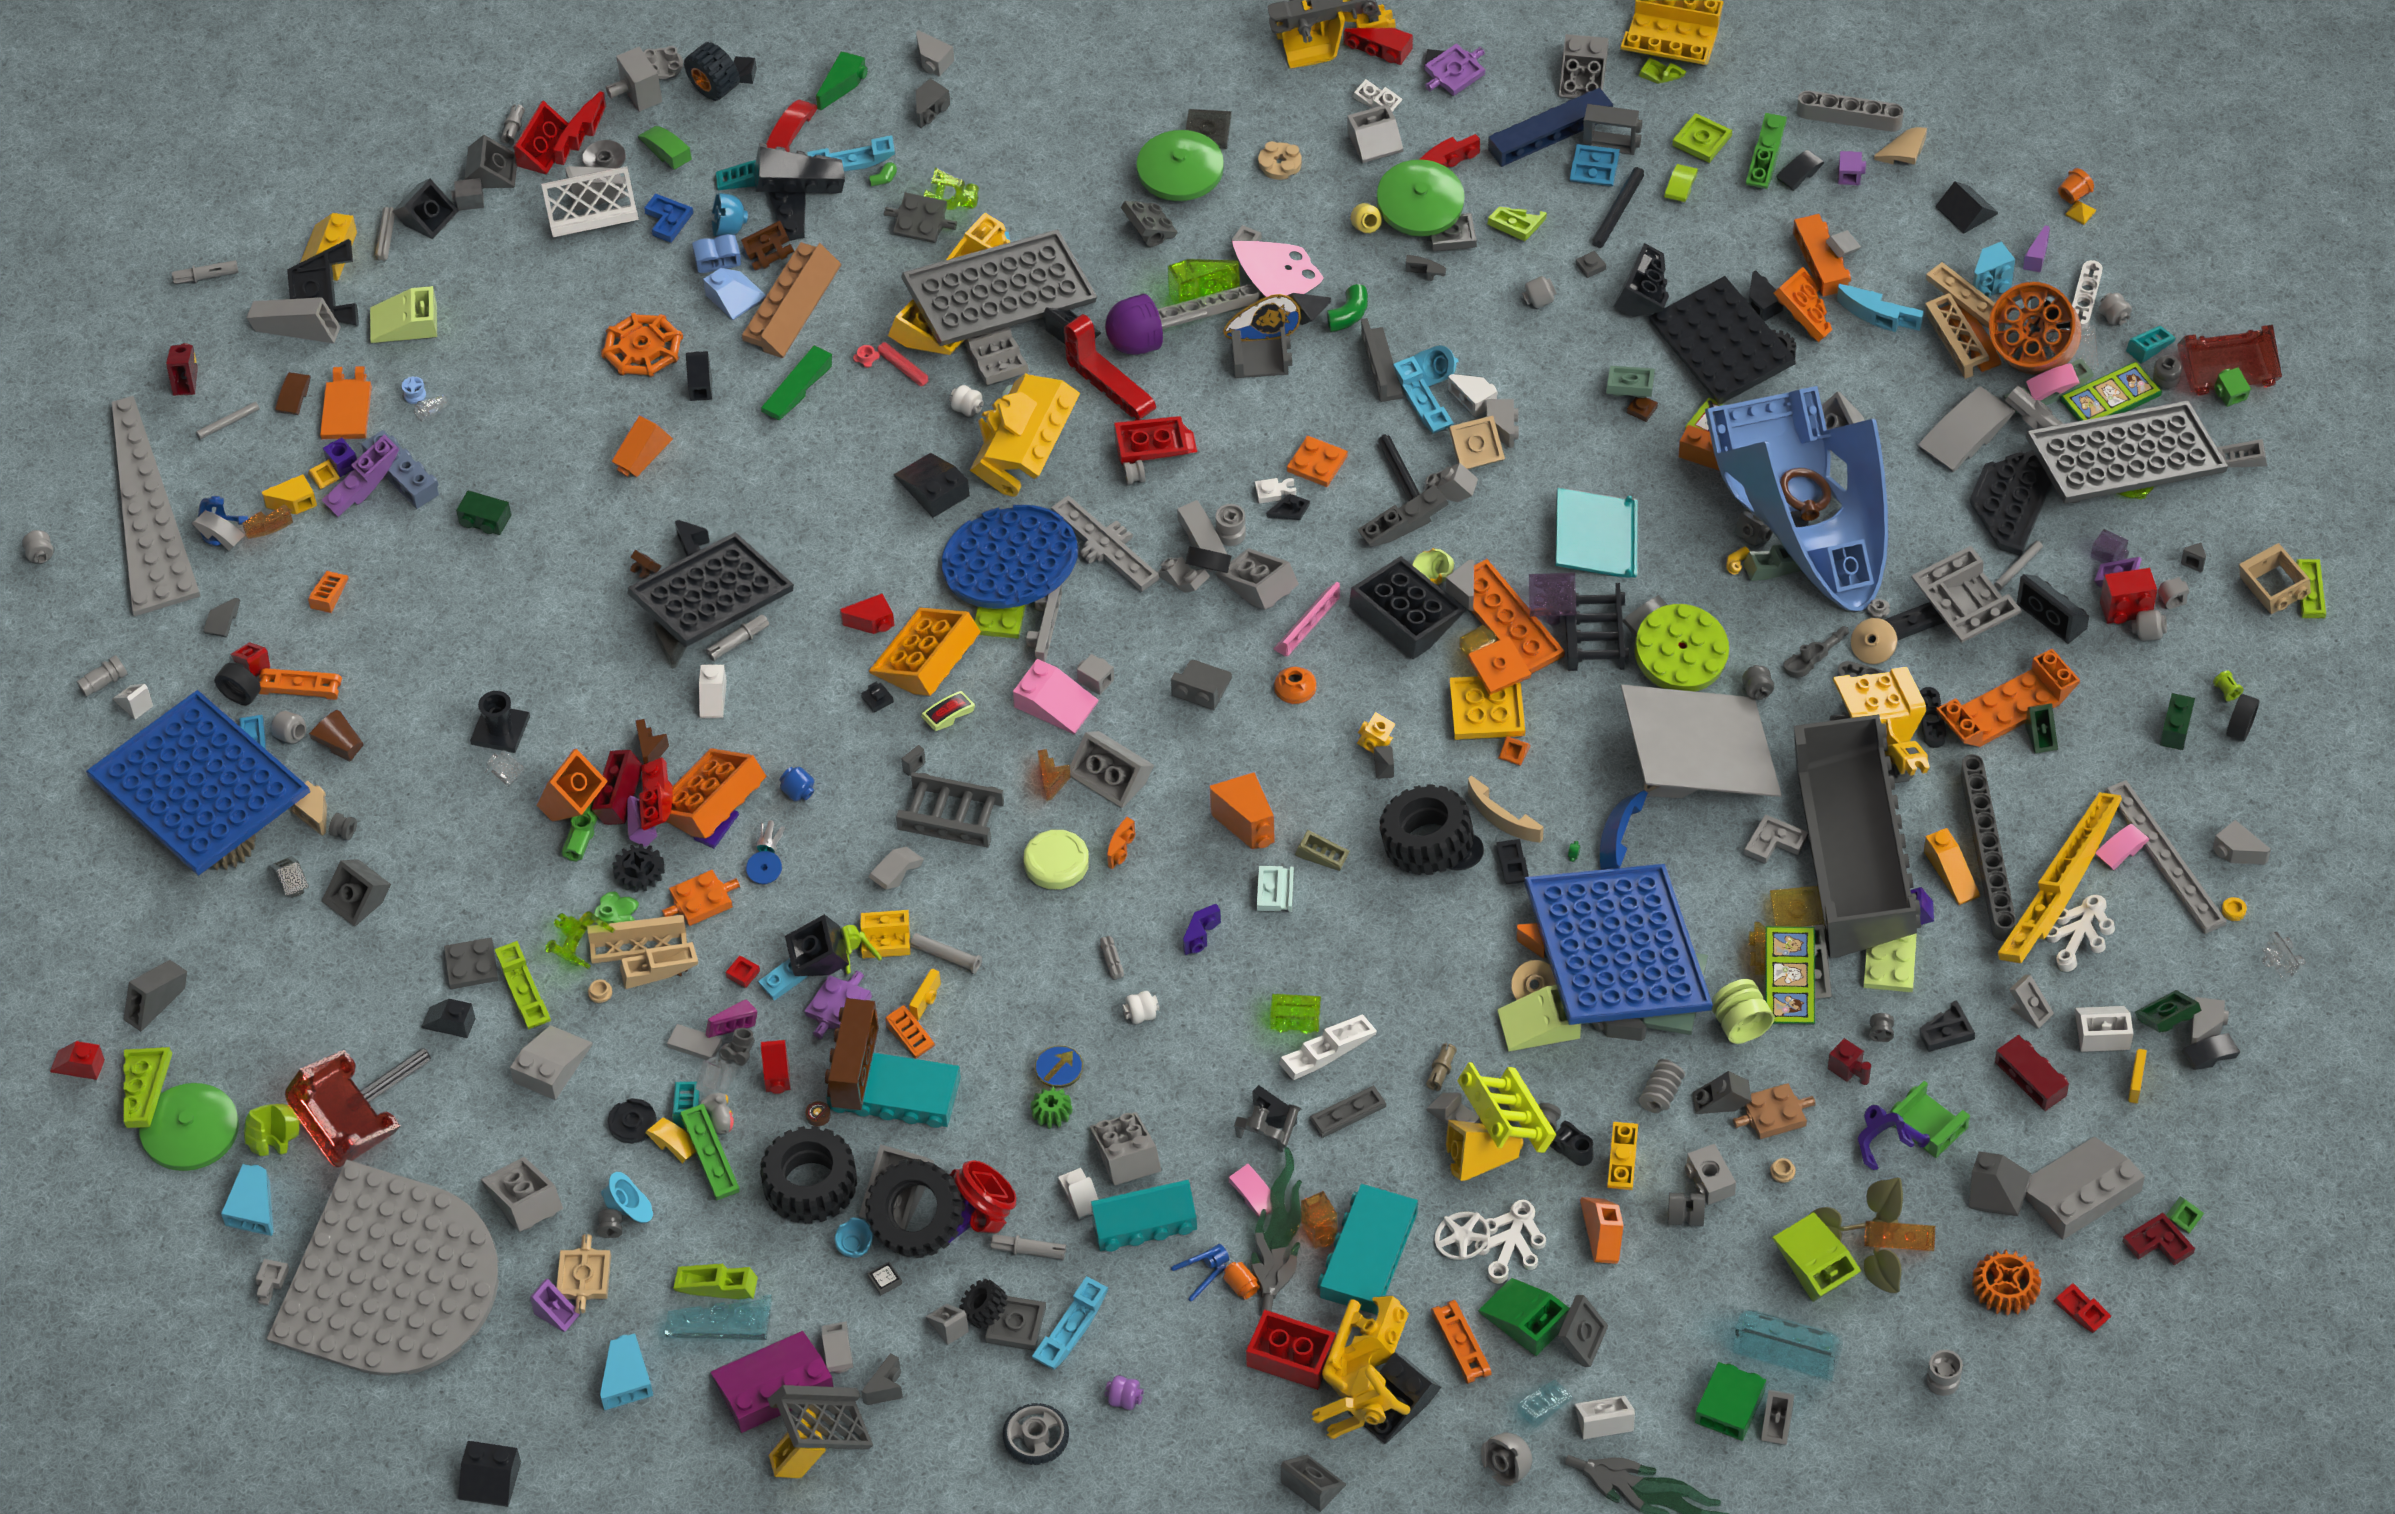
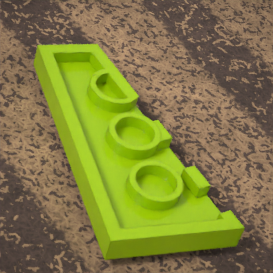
M170 1047L124 1050V1123L126 1128L150 1127L173 1054Z

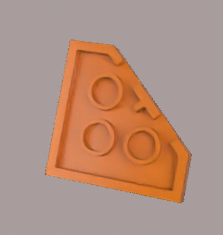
M1802 267L1781 285L1774 294L1779 303L1786 306L1792 313L1793 318L1807 329L1808 334L1820 342L1832 331V327L1829 322H1826L1824 317L1827 311L1823 299H1820L1817 294L1820 290L1819 285L1806 269Z

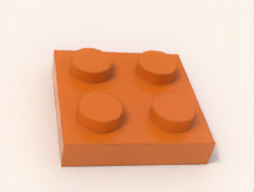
M1307 435L1288 464L1287 472L1328 487L1347 458L1348 451Z

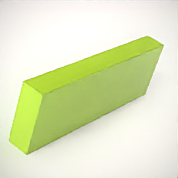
M2297 559V565L2310 579L2311 593L2300 600L2302 618H2326L2320 559Z

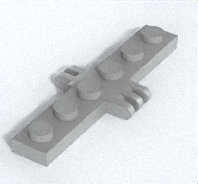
M1069 495L1051 507V511L1061 515L1064 521L1071 525L1074 533L1085 542L1080 555L1086 558L1088 563H1092L1096 559L1099 561L1105 559L1141 592L1159 580V574L1125 545L1132 539L1133 534L1129 531L1127 532V529L1121 526L1118 521L1105 528Z

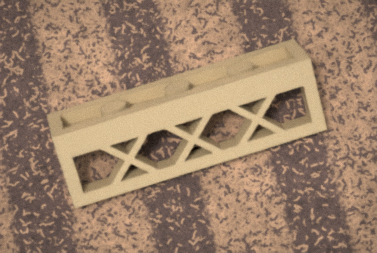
M1943 262L1926 274L1928 282L1945 295L1950 293L1959 306L1989 328L1990 314L1995 302ZM2001 324V330H2003L2005 324Z
M1950 293L1926 302V316L1964 378L1972 377L1973 367L1989 360L1986 350ZM1948 302L1951 307L1948 312L1940 310L1938 306ZM1950 318L1959 320V327L1949 325ZM1963 334L1969 336V342L1965 343L1959 341V335ZM1969 350L1978 351L1981 355L1970 359L1968 353Z
M684 915L587 926L592 963L618 961L621 958L645 955V950L650 949L643 946L647 941L657 942L658 944L654 948L670 946L668 942L672 938L681 937L682 944L687 943ZM629 942L634 946L630 951L619 949L623 944H629ZM606 946L610 949L606 954L596 955V947Z

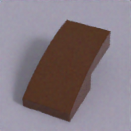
M289 372L281 388L275 410L280 413L299 415L303 397H306L311 376Z

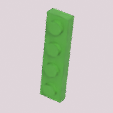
M704 1103L681 1111L680 1116L716 1201L739 1193L740 1188Z

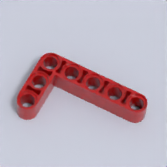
M1082 314L1064 327L1066 359L1072 368H1076L1075 371L1086 380L1089 379L1090 383L1099 391H1104L1106 393L1105 396L1116 405L1119 404L1120 408L1129 416H1134L1136 418L1135 421L1141 420L1156 409V404L1148 393L1096 351L1094 325L1088 316Z

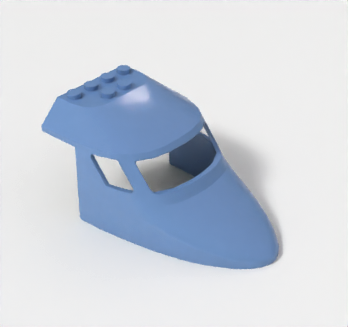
M1817 386L1705 409L1713 450L1721 476L1736 500L1772 530L1802 572L1826 597L1848 611L1857 612L1866 609L1868 604H1871V601L1875 599L1881 586L1888 546V504L1885 472L1876 420L1873 418L1827 430ZM1830 450L1847 464V491L1830 477ZM1793 468H1807L1817 472L1827 481L1831 489V495L1842 505L1841 508L1831 518L1818 524L1796 527L1790 512L1799 510L1791 507L1786 502L1780 484L1781 476ZM1794 477L1788 483L1790 493L1801 502L1806 500H1813L1815 502L1822 495L1820 487L1808 478Z

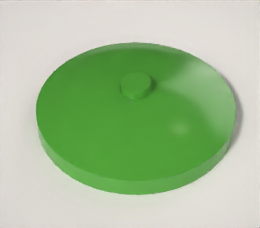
M1173 130L1153 137L1141 148L1137 157V174L1141 184L1155 196L1172 201L1192 200L1209 193L1218 185L1224 171L1223 154L1219 146L1209 137L1189 130Z
M1409 160L1395 165L1383 175L1377 189V207L1383 219L1396 230L1408 235L1431 236L1439 234L1457 222L1464 207V189L1458 177L1447 167L1429 160Z
M188 1083L172 1087L160 1094L150 1127H140L139 1134L145 1152L154 1162L168 1169L190 1171L206 1167L219 1160L228 1152L238 1134L239 1118L234 1103L223 1091L207 1084Z

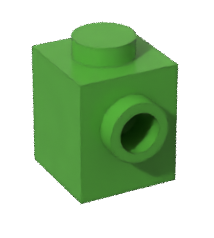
M2239 367L2232 370L2225 369L2220 372L2214 385L2215 393L2218 397L2222 398L2227 407L2247 400L2251 391Z

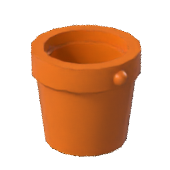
M2074 168L2068 172V177L2058 188L2060 197L2073 204L2084 195L2093 192L2094 183L2085 171Z

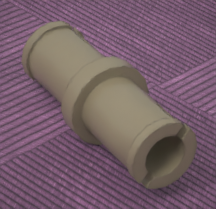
M1444 1043L1441 1046L1437 1059L1432 1063V1072L1426 1082L1427 1087L1431 1090L1435 1089L1436 1084V1091L1441 1090L1446 1075L1451 1071V1062L1457 1052L1456 1047L1452 1044H1449L1446 1050L1447 1043Z

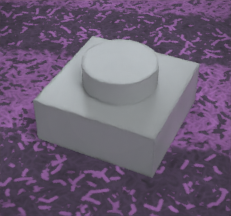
M1242 225L1232 238V241H1260L1262 235L1261 232Z

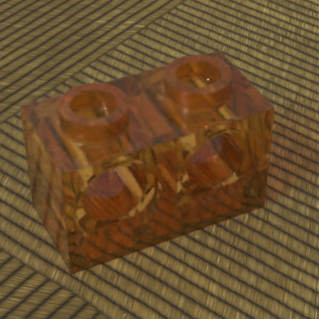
M1324 1191L1301 1200L1302 1228L1315 1249L1321 1246L1328 1247L1333 1244L1337 1234V1213Z

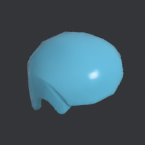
M855 1217L840 1225L834 1238L837 1250L845 1257L858 1258L866 1254L871 1248L874 1236L869 1228L870 1225L864 1219Z

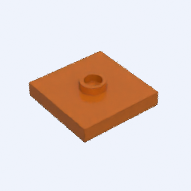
M1509 636L1473 651L1467 656L1489 695L1531 677V672Z

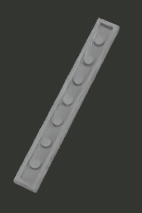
M2127 780L2106 788L2105 793L2121 795L2122 800L2117 808L2118 812L2128 825H2134L2149 838V841L2143 846L2204 934L2225 926L2227 922Z

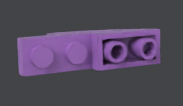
M384 434L352 464L354 470L322 499L324 504L339 517L354 502L357 505L362 503L383 479L395 460L399 448Z

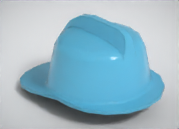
M1442 345L1414 355L1423 371V379L1428 386L1448 379V376L1456 371V363L1459 362L1454 357L1452 351Z
M615 1172L611 1174L609 1185L601 1191L607 1208L618 1210L622 1215H628L640 1223L650 1221L653 1217V1211L647 1197L624 1173Z

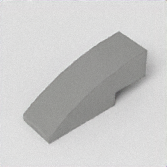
M1198 500L1177 508L1178 521L1188 534L1189 542L1193 547L1227 554L1216 530Z

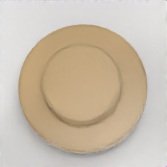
M595 980L588 989L589 998L596 1003L608 1001L613 993L611 985L605 980Z
M1781 1158L1771 1165L1770 1174L1777 1182L1786 1183L1794 1178L1795 1166L1790 1160Z

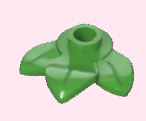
M609 892L601 897L600 905L596 907L594 916L600 925L635 921L631 914L637 910L639 902L631 897L620 898L617 892Z

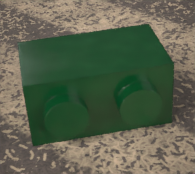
M469 490L456 509L459 524L466 528L480 529L486 534L494 533L501 535L511 517L509 502Z
M2175 693L2171 694L2160 746L2178 750L2184 749L2195 698Z

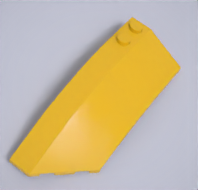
M984 213L964 234V237L946 260L1010 243V240L1006 239L1004 224ZM913 299L895 317L888 334L890 338L907 348L951 355L964 341L961 340L939 346Z

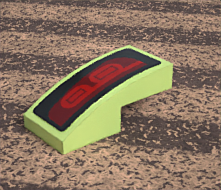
M960 691L940 700L923 712L921 717L934 731H938L953 725L955 718L973 712L975 704Z

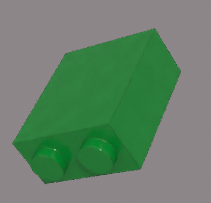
M1718 1362L1697 1407L1695 1423L1743 1441L1765 1393L1766 1379H1763L1756 1373H1747L1739 1370L1732 1364Z

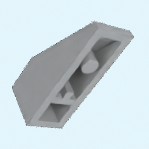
M1823 924L1805 926L1815 927V999L1830 998L1832 994L1825 926Z

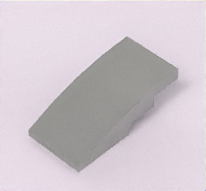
M1010 327L964 340L975 366L987 385L1029 372L1028 364L1020 354L1019 346L1012 337Z
M1979 386L1957 404L1926 435L1918 446L1949 470L1955 472L1967 457L1969 459L1973 457L1983 444L1987 445L2015 413V410Z

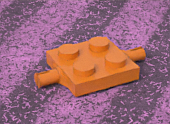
M713 870L705 872L669 888L674 905L662 909L663 916L669 917L679 913V915H684L687 924L691 926L732 908V901L727 892L740 888V884L737 878L723 884L718 880Z

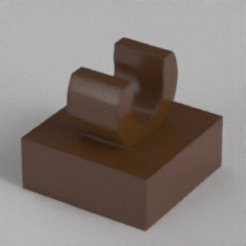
M634 550L631 558L636 562L631 566L630 571L637 573L642 568V572L639 575L640 578L645 579L649 576L650 570L657 573L662 565L637 550Z

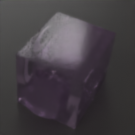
M2103 529L2093 543L2091 558L2101 563L2125 560L2129 555L2127 550L2128 540Z

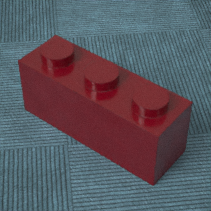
M615 750L609 753L602 775L608 782L595 797L592 811L605 825L625 824L628 816L627 798L630 795L634 796L642 771V763L631 750Z
M2017 1035L1996 1050L1995 1063L2044 1111L2067 1096L2069 1088L2067 1078L2063 1074L2058 1073L2051 1066L2048 1059L2041 1057L2034 1050L2033 1045L2029 1041L2024 1040L2020 1035Z

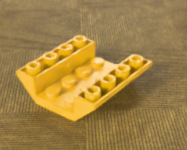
M1635 0V13L1629 32L1625 31L1621 50L1707 65L1718 34L1723 1Z

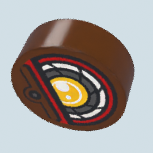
M815 1101L806 1108V1119L809 1124L823 1126L829 1122L831 1113L826 1103Z

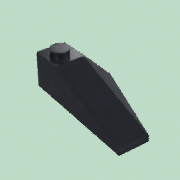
M1646 243L1643 244L1613 307L1632 317L1663 311L1669 298L1665 288L1667 279H1664V272L1666 270L1664 253Z

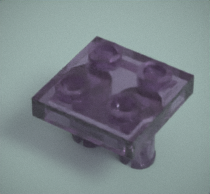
M1575 573L1529 574L1530 617L1547 616V623L1551 626H1556L1560 623V615H1576Z

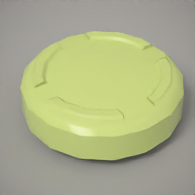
M1049 830L1039 833L1029 841L1024 850V869L1028 878L1036 885L1046 889H1065L1074 886L1083 879L1089 867V851L1085 842L1076 834L1066 830Z

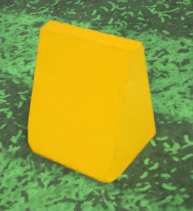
M329 459L308 471L309 476L320 489L340 479Z

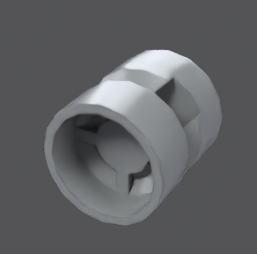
M1235 504L1223 505L1216 512V532L1222 544L1227 546L1240 544L1246 536L1245 512L1240 506Z
M1940 1350L1931 1356L1926 1380L1929 1389L1935 1394L1947 1396L1953 1394L1958 1389L1963 1368L1962 1360L1958 1354L1950 1350Z

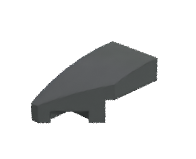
M1414 255L1406 256V272L1427 274V281H1432L1435 275H1446V268L1437 262Z
M234 598L210 610L203 632L205 634L227 637L232 619L237 616L241 600Z

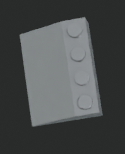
M2093 1137L2034 1173L2025 1198L2064 1240L2140 1193L2145 1176L2129 1158L2096 1137Z

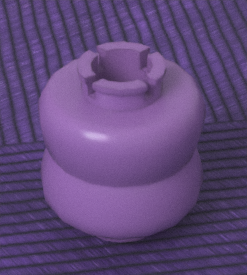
M1121 1375L1115 1376L1112 1382L1108 1381L1105 1389L1108 1390L1105 1391V1397H1108L1109 1405L1112 1407H1122L1126 1410H1133L1136 1404L1140 1405L1143 1398L1141 1394L1143 1395L1144 1389H1140V1382L1137 1379H1127Z

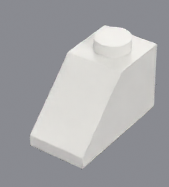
M1455 374L1448 376V390L1474 417L1486 411L1487 399H1497L1498 392L1495 386L1489 384L1482 377Z
M701 665L699 678L700 718H723L727 682L724 665Z

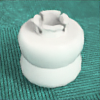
M966 385L955 388L951 392L953 396H950L949 399L952 409L963 413L967 417H972L982 410L980 406L984 405L982 394Z
M1142 991L1137 995L1127 996L1126 1004L1122 1005L1123 1010H1125V1018H1130L1133 1024H1139L1144 1020H1153L1156 1018V1010L1159 1011L1158 1000L1155 995L1152 997L1149 991Z

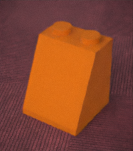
M573 749L547 783L536 806L551 821L580 816L608 781L577 749Z
M1255 772L1209 786L1211 814L1216 820L1251 849L1258 847L1266 848L1271 843H1275L1274 815Z

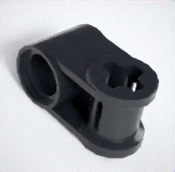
M1563 1121L1560 1128L1555 1132L1556 1136L1549 1146L1579 1166L1590 1164L1594 1156L1593 1140L1578 1130L1572 1123Z

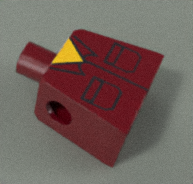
M187 343L170 346L166 366L173 396L195 395L198 366L194 347ZM182 372H184V376H186V379H182L180 377Z

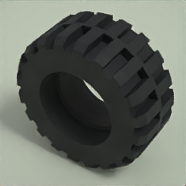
M1427 784V787L1414 786V789L1409 791L1406 789L1401 792L1400 796L1396 795L1391 799V804H1387L1384 808L1383 814L1380 817L1379 828L1385 852L1391 862L1405 872L1411 871L1415 875H1420L1421 873L1433 875V872H1445L1446 868L1456 866L1459 859L1463 860L1468 854L1467 851L1472 847L1474 830L1469 809L1465 800L1451 789L1448 791L1447 787L1440 785L1435 787L1433 784ZM1427 824L1443 825L1438 831L1429 835H1411L1415 829Z
M805 1126L798 1127V1130L793 1132L792 1130L784 1132L783 1137L778 1136L772 1141L773 1146L769 1145L766 1148L765 1156L762 1157L760 1163L762 1186L769 1206L773 1211L778 1210L779 1216L784 1219L789 1216L791 1221L799 1223L800 1220H805V1224H813V1220L823 1222L830 1215L835 1217L840 1214V1208L845 1209L850 1204L849 1198L852 1199L856 1192L857 1173L852 1149L840 1135L836 1134L834 1136L833 1131L827 1128L823 1131L817 1126H812L811 1129H805ZM803 1164H821L831 1170L827 1178L811 1186L796 1185L786 1179L792 1170Z
M905 1159L899 1161V1164L896 1166L893 1164L886 1167L887 1171L884 1174L879 1173L875 1177L878 1181L874 1186L870 1185L868 1192L871 1194L870 1198H867L865 1201V1206L868 1208V1212L865 1215L866 1220L871 1225L869 1227L871 1232L878 1238L880 1243L902 1256L923 1258L926 1254L931 1256L937 1254L939 1248L945 1249L950 1245L948 1241L952 1237L956 1238L959 1233L957 1228L964 1221L961 1215L962 1211H965V1203L962 1202L961 1197L963 1195L958 1190L953 1177L946 1171L929 1161L924 1162L921 1159L908 1161ZM920 1185L930 1189L937 1200L936 1214L925 1228L915 1232L906 1231L899 1227L894 1220V1204L897 1197L905 1189Z

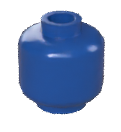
M789 767L779 779L781 791L793 801H800L802 798L806 801L815 791L813 789L814 778L802 767Z

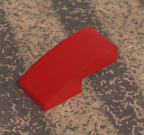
M2074 1283L2054 1299V1302L2062 1310L2092 1333L2112 1317L2095 1298L2090 1301Z

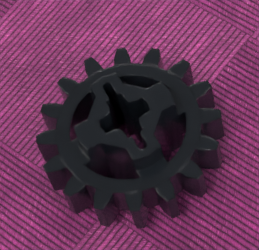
M641 843L639 848H635L632 844L630 845L631 850L627 851L623 848V855L615 856L616 862L612 863L614 879H617L619 886L624 884L627 891L631 887H634V892H638L639 888L647 891L648 885L656 887L655 880L661 881V874L665 873L663 857H660L659 850L653 852L651 845L644 849Z

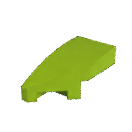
M1650 57L1638 76L1659 84L1680 79L1685 76L1686 71L1673 63H1670L1667 67Z

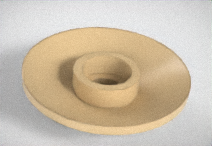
M1870 618L1862 621L1854 629L1851 636L1853 653L1859 660L1868 664L1885 662L1893 655L1897 647V635L1894 628L1887 621L1879 618ZM1876 636V641L1869 643V637Z
M1531 960L1521 964L1514 972L1511 980V988L1516 1000L1546 986L1556 985L1550 964L1540 960ZM1534 979L1538 981L1536 989L1530 987V982Z

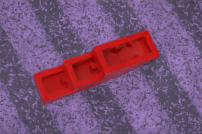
M598 92L569 122L553 150L556 164L564 165L570 150L579 151L585 135L594 137L606 108L604 92Z

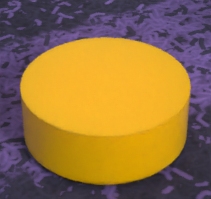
M2231 897L2223 902L2221 911L2226 919L2239 921L2245 917L2247 906L2243 900Z

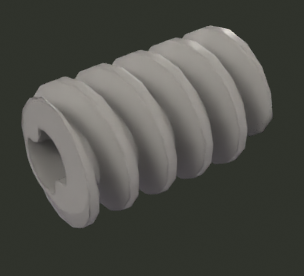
M1658 1060L1654 1071L1650 1075V1079L1647 1081L1646 1087L1643 1089L1642 1095L1639 1097L1640 1105L1652 1113L1668 1110L1670 1102L1674 1100V1095L1678 1092L1677 1087L1681 1085V1080L1685 1077L1684 1070L1670 1060Z

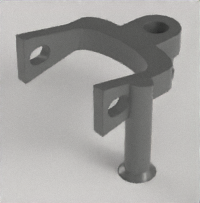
M1288 1104L1290 1109L1283 1129L1280 1130L1269 1126L1265 1122L1269 1110L1263 1107L1259 1109V1106H1254L1251 1117H1248V1119L1236 1118L1234 1124L1236 1136L1242 1138L1244 1131L1247 1130L1272 1138L1277 1141L1278 1150L1283 1152L1284 1148L1287 1147L1298 1112L1302 1108Z

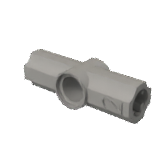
M2019 385L2005 399L2010 406L2023 416L2024 421L2034 429L2063 424L2062 421L2052 414L2053 412L2041 401L2035 400Z

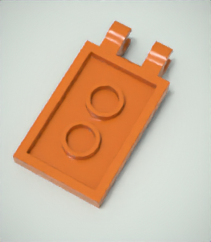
M365 366L355 367V379H344L345 375L342 374L343 367H333V382H326L320 432L321 440L340 439L341 437L343 439H366L372 385L371 381H366L367 374H364Z

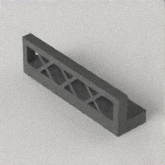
M1368 318L1361 319V337L1380 402L1402 399L1403 393L1393 367L1394 363L1383 327L1371 329Z

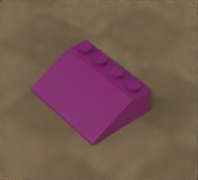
M803 1331L710 1372L741 1433L781 1416L779 1408L770 1407L768 1398L782 1385L834 1387L832 1376L822 1357Z

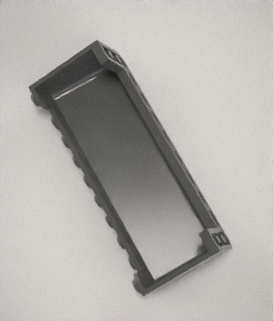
M1879 714L1794 726L1796 768L1807 831L1809 832L1808 837L1830 958L1842 957L1917 933V928H1921L1919 900L1916 899L1915 893L1911 894L1910 888H1914L1912 873L1907 874L1906 868H1910L1908 854H1903V849L1906 848L1905 835L1899 833V829H1902L1901 815H1896L1895 809H1899L1897 795H1892V790H1895L1894 777L1888 774V771L1891 770L1890 756L1885 757L1884 751H1888L1886 724L1881 723Z

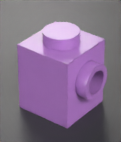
M1840 151L1838 184L1860 185L1861 174H1865L1866 161H1862V152Z

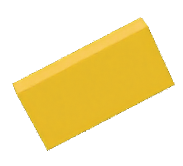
M2143 1049L2136 1051L2128 1097L2129 1102L2137 1104L2147 1050Z

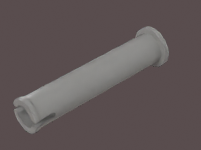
M915 933L910 942V947L970 969L973 974H976L982 963V956L971 955L922 936L919 933Z

